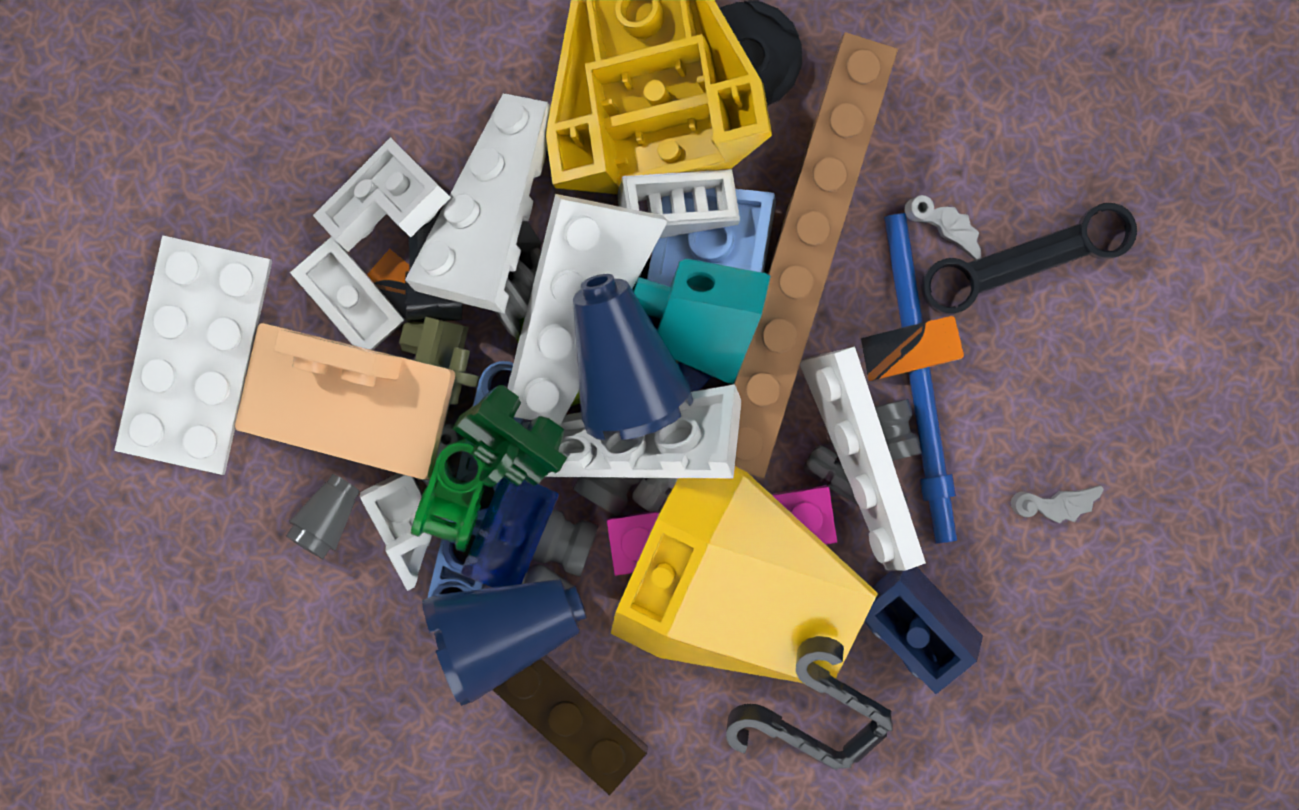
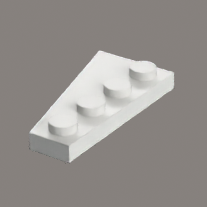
M502 94L449 195L451 198L441 210L405 279L415 291L505 313L509 295L504 291L509 271H516L521 252L516 245L522 221H529L534 202L529 197L533 178L541 175L548 149L546 128L551 107L548 102Z
M855 347L801 360V369L870 531L869 542L874 556L880 563H883L886 570L906 571L925 564L926 562Z
M734 384L691 392L694 400L692 405L689 406L685 401L679 406L682 417L654 433L634 439L622 440L619 431H603L606 440L595 439L587 434L581 412L565 415L561 425H559L564 428V435L558 451L565 455L567 459L559 472L556 474L550 472L545 477L733 478L741 410V398ZM525 422L522 426L527 428L530 422Z

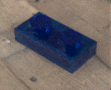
M503 477L498 483L460 574L492 588L522 584L559 493L539 484L533 486L525 480L519 486H516Z

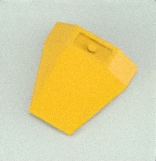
M735 466L733 478L677 479L653 526L616 609L611 634L662 659L799 683L803 682L796 674L797 649L801 643L808 638L816 636L830 637L839 641L844 646L843 662L832 665L824 660L813 662L829 671L830 675L836 678L878 593L751 475Z

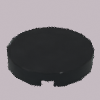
M744 0V2H735L719 8L764 85L767 107L779 102L794 87L802 67V44L794 23L778 8L759 0Z

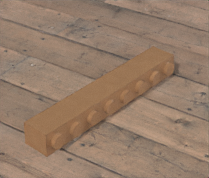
M844 32L839 40L767 270V274L771 275L762 316L734 382L741 398L735 466L746 471L748 474L761 478L765 477L898 52L897 48Z

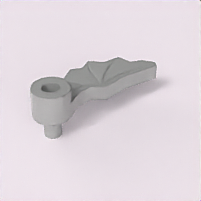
M924 195L914 197L906 203L905 214L908 219L936 226L940 237L956 244L974 260L981 258V248L976 242L979 232L970 225L967 214H959L955 207H939L934 209V203L931 198Z
M1101 485L1078 491H1058L1051 498H1040L1031 493L1021 491L1012 497L1011 508L1016 514L1023 517H1032L1039 511L1042 515L1057 523H1061L1065 519L1075 522L1080 514L1092 512L1093 501L1100 498L1104 489Z

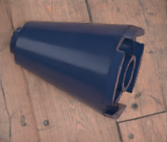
M599 274L586 279L580 286L581 290L573 297L581 417L587 434L598 440H606L603 431H619L621 439L627 440L654 433L674 423L682 417L679 406L685 401L691 406L694 401L691 387L626 280L614 279L612 274Z
M561 579L433 595L422 600L429 633L434 632L438 650H436L438 660L454 698L457 702H460L461 706L473 703L579 634L580 628L577 621L587 618L576 586L565 589Z

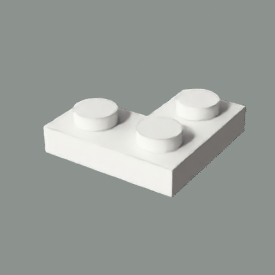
M390 137L313 216L334 240L349 252L361 239L367 237L373 231L375 225L386 214L412 237L424 224L434 218L438 210L451 197Z

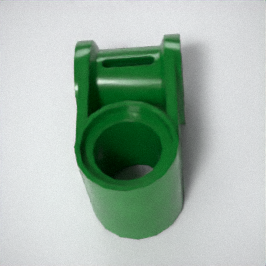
M469 440L455 441L441 451L436 460L428 487H426L420 500L410 533L417 537L426 533L455 543L456 550L461 552L466 551L481 507L479 503L486 485L479 479L480 473L486 464L476 457L474 458L477 460L478 473L475 479L461 481L455 478L450 471L449 461L454 452L466 451L471 454L475 445Z

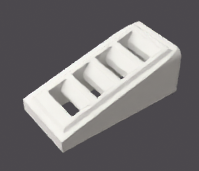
M732 169L622 177L618 190L619 207L639 211L638 201L647 200L649 213L663 215L668 220L659 238L734 226L740 222ZM715 188L718 210H708L705 189ZM692 192L695 212H686L684 193ZM661 197H670L672 213L663 214Z

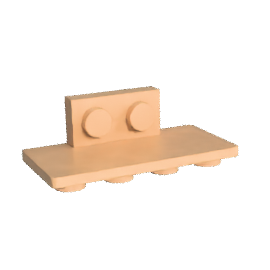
M261 323L256 330L235 428L241 432L414 478L429 480L436 462L455 380V372L451 369Z

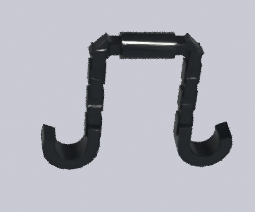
M816 636L802 642L797 649L796 674L798 678L821 694L823 692L829 694L872 719V721L843 746V751H836L782 720V716L758 704H743L734 708L728 715L726 739L732 748L745 754L748 746L749 730L744 728L752 727L773 738L777 736L832 767V769L852 768L853 763H858L887 737L888 731H893L892 711L830 675L829 671L815 664L813 661L824 660L832 665L843 662L844 646L839 641L830 637Z

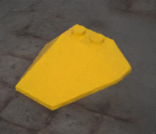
M571 0L546 128L552 183L555 188L618 194L623 176L732 169L772 136L764 85L715 0Z

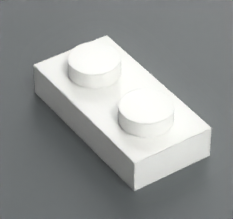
M332 236L290 272L354 346L373 350L406 322V319Z

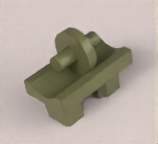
M425 317L424 322H406L403 326L399 342L401 350L416 354L415 361L453 370L455 372V380L449 405L450 403L457 405L462 384L478 387L480 376L465 372L470 351L464 349L469 327Z

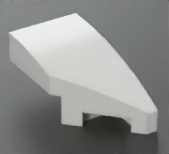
M397 473L360 492V498L386 545V552L408 591L416 585L418 572L432 535L423 533L420 537L410 534L423 494L414 477Z

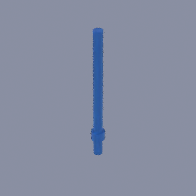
M900 213L885 216L884 220L901 328L923 323L906 214ZM930 367L909 371L908 373L925 478L920 479L923 501L929 500L935 544L957 541L951 497L956 496L953 474L947 475L931 370Z

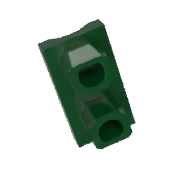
M498 385L489 391L478 404L460 415L453 430L475 445L471 455L486 464L480 473L479 479L488 487H493L503 477L516 486H519L523 480L535 486L550 472L555 474L559 472L567 457L558 451L564 435V428L550 418L538 416L530 421L527 428L513 419L521 405L519 396L503 385Z

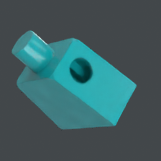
M686 258L679 261L670 287L638 277L633 292L647 315L659 319L656 330L675 360L724 382L734 384L762 316L771 275Z

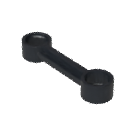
M1102 203L1089 209L1081 217L1079 224L968 263L958 258L942 259L930 266L923 276L921 284L923 298L933 310L939 313L956 314L969 308L980 293L1090 255L1102 260L1119 257L1125 254L1136 240V221L1131 212L1124 206L1116 203ZM1098 211H1112L1118 214L1125 223L1124 240L1113 251H1104L1097 248L1088 238L1087 226L1089 220L1098 214ZM941 268H957L970 280V294L958 307L942 306L931 295L932 278Z

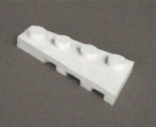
M555 194L508 383V389L519 396L521 405L514 417L534 420L538 416L550 418L558 425H561L579 391L573 297L581 290L582 282L599 274H612L614 279L626 280L631 289H633L668 222L663 215Z

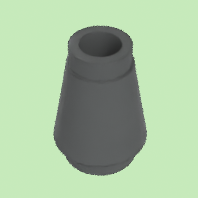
M332 474L327 483L325 482L289 520V523L293 526L286 537L323 560L330 549L336 551L360 490L344 479Z

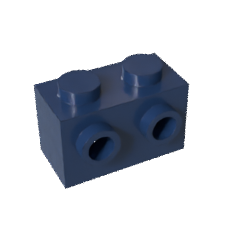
M918 567L906 571L891 570L872 586L878 594L865 618L866 625L875 636L884 640L903 660L907 669L916 678L922 680L935 694L939 693L977 662L983 635Z

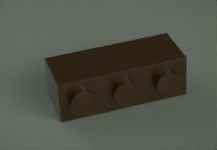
M547 655L493 689L501 699L609 796L647 755L648 746Z

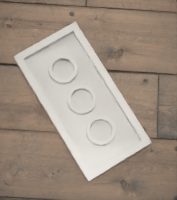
M162 235L114 451L216 474H225L239 404L272 265L271 259Z

